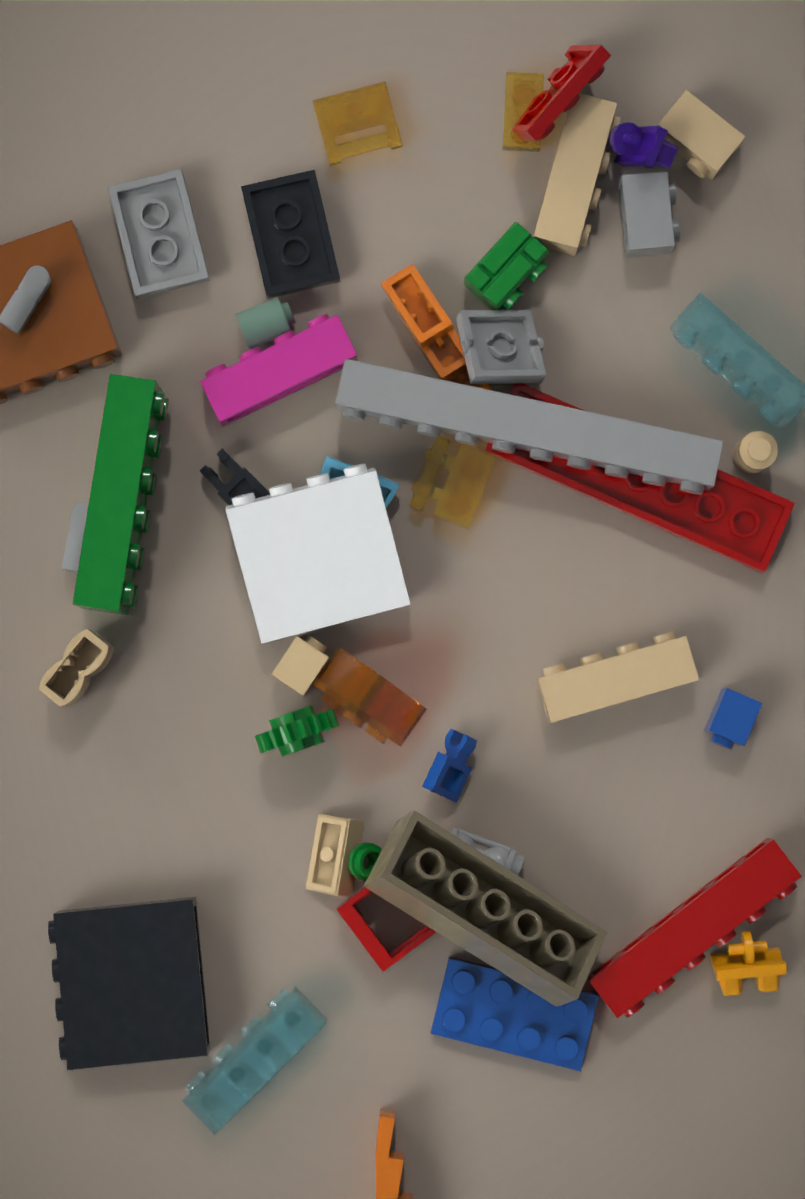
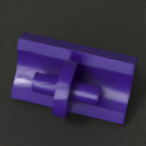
M624 122L615 126L610 135L611 147L618 154L614 162L622 167L643 166L645 168H653L656 164L662 168H670L678 146L664 140L668 130L660 126L638 127L634 123Z

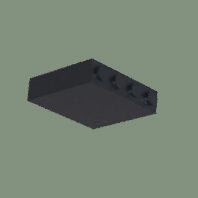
M196 897L61 910L53 914L54 920L48 922V935L50 944H56L57 959L52 960V977L54 983H60L61 998H56L55 1011L57 1021H63L64 1037H59V1054L61 1060H67V1070L208 1056L211 1048Z

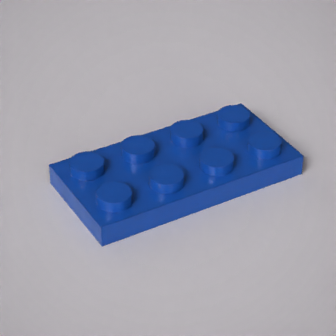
M449 957L430 1033L581 1072L599 995L582 990L578 1000L556 1007L495 968Z

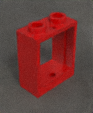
M363 887L340 904L336 910L381 971L384 972L436 933V931L424 925L389 951L356 907L373 894L372 891Z

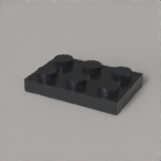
M315 169L241 186L267 299L341 282Z

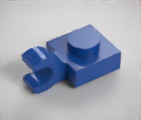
M450 729L445 737L446 755L440 752L437 753L422 787L457 802L472 770L471 767L465 764L470 754L474 751L477 740L454 729Z

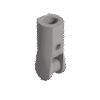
M33 266L27 271L18 286V290H15L0 315V324L20 335L37 308V303L40 302L50 287L51 278L44 267Z
M79 503L72 509L69 534L67 535L62 564L63 570L78 572L89 505L87 503Z

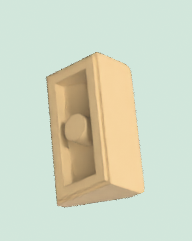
M318 813L306 883L307 890L335 896H352L355 877L349 869V856L352 850L361 843L364 828L363 821Z

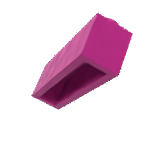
M328 314L321 315L307 324L308 329L296 335L294 331L286 332L273 340L275 345L263 351L259 347L253 348L239 356L240 362L228 368L226 364H221L208 370L205 373L207 378L201 380L200 383L222 427L342 370L345 359L358 361V355L338 315L329 318Z

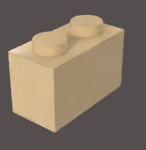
M685 90L657 125L668 130L664 140L678 146L677 154L687 161L686 165L689 170L698 177L704 178L706 176L711 181L730 160L745 139L742 133L687 90Z

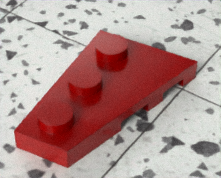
M571 45L565 53V56L569 59L568 63L560 69H554L548 78L552 85L550 89L539 93L532 100L512 129L522 141L537 142V140L541 141L546 138L555 128L554 121L562 112L570 110L579 101L580 95L578 93L585 85L594 82L602 75L605 70L603 65L611 57L610 53L602 45Z

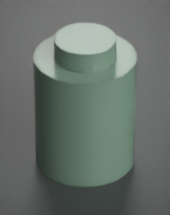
M278 297L235 314L249 349L272 341L278 336L291 331L289 325L296 323L288 302L280 304Z

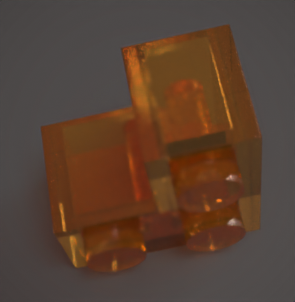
M340 647L336 649L312 683V685L324 692L320 700L337 712H340L345 707L346 710L342 715L360 728L365 722L369 724L365 731L382 744L389 738L401 747L427 710L386 678Z

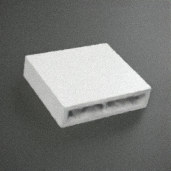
M366 463L343 469L344 476L330 479L329 473L307 478L308 485L293 489L291 483H286L269 488L270 495L255 498L254 493H247L231 498L233 504L226 506L225 510L261 644L411 605L375 468L367 469Z

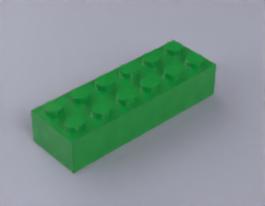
M116 374L109 375L73 597V605L82 609L128 616L129 608H135L137 604L139 586L134 585L135 570L141 571L143 567L145 548L140 547L142 532H148L151 511L146 508L147 495H154L157 473L153 472L152 464L153 458H159L161 454L163 436L159 435V420H166L169 399L165 398V393L156 380Z

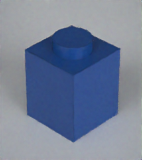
M723 688L718 695L704 731L713 734L710 741L732 750L734 744L745 746L762 703L731 689Z

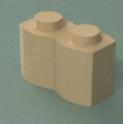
M86 629L81 631L69 642L64 652L63 660L56 662L46 671L40 682L39 691L60 707L74 705L86 693L91 677L99 674L109 664L114 653V647L92 630Z

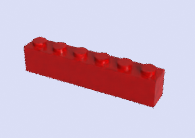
M766 838L591 972L587 979L617 1019L623 1014L628 1018L645 1005L642 999L651 992L655 991L657 994H660L675 982L673 976L685 967L689 971L699 965L706 958L703 952L714 944L721 947L737 934L734 929L746 920L750 924L760 918L767 911L764 905L775 897L782 900L790 895L798 887L795 882L802 876L775 840Z

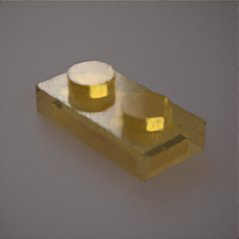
M506 72L502 150L540 152L541 141H522L512 129L532 100L539 93L543 92L544 74Z

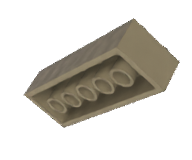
M415 810L396 821L364 884L365 888L556 1007L578 1000L607 934L605 930Z

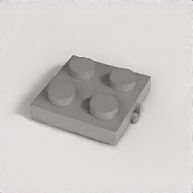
M460 310L456 317L470 384L542 383L546 377L541 354L544 341L542 337H537L531 310Z

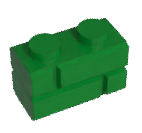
M514 222L464 277V284L492 310H501L503 306L510 310L524 294L520 290L523 284L528 279H531L533 282L537 281L549 265L545 260L548 258L549 251L518 222Z

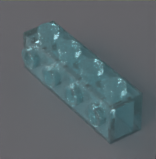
M701 292L669 328L674 332V338L688 350L692 348L703 358V364L716 375L721 374L731 383L730 387L742 399H749L759 408L761 416L772 425H779L781 428L785 427L805 406V384Z
M296 986L289 993L284 988L281 989L267 1004L272 1010L262 1020L254 1016L240 1030L244 1037L234 1047L227 1043L212 1058L216 1065L206 1075L200 1070L184 1086L188 1093L182 1102L214 1135L326 1025L327 1018Z

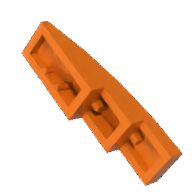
M413 263L381 283L398 315L438 379L492 390L489 384H470L464 354H462L463 349L462 344H460V337L455 331L453 323Z
M380 1109L375 1153L376 1199H413V1194L399 1192L404 1153L390 1151L395 1112Z

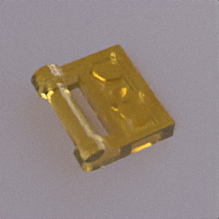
M386 82L313 100L315 114L330 166L340 164V159L391 147V150L403 147ZM383 124L385 126L386 132L336 145L334 137Z

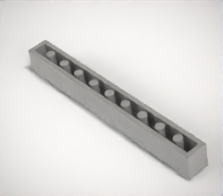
M349 359L344 361L335 402L336 409L342 410L341 416L348 419L364 421L365 416L380 419V425L394 429H402V424L418 427L417 433L430 437H439L440 432L455 435L454 441L467 445H477L478 440L493 443L492 449L499 452L514 454L515 448L530 451L529 457L536 460L552 462L553 457L567 459V465L570 467L589 470L590 465L605 468V474L619 478H627L628 473L643 476L642 482L656 486H665L666 481L681 484V491L692 494H702L703 489L710 490L714 487L724 442L722 440Z

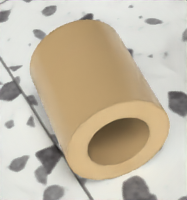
M751 432L736 444L733 450L734 464L745 474H758L776 460L778 455L777 443L766 432Z

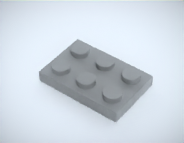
M182 169L108 187L136 299L210 281Z

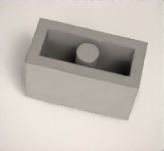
M667 171L622 175L618 183L625 258L671 254L675 247V242L680 241L678 219L672 220L671 205H676L675 183L668 182Z

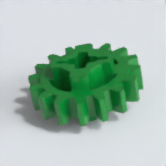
M311 705L269 720L272 730L256 735L255 739L260 754L279 748L280 754L283 757L325 742L322 732L339 727L334 709L315 714Z

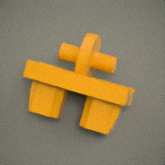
M750 931L741 932V943L727 944L728 952L710 954L712 969L725 996L739 995L743 992L742 979L754 977L756 978L758 991H778L781 975L787 974L786 962L782 959L779 947L768 948L766 940L753 942Z

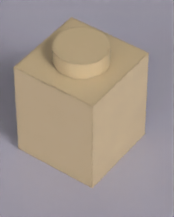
M310 635L305 640L296 636L271 675L305 697L330 660L328 656L323 654L327 647Z

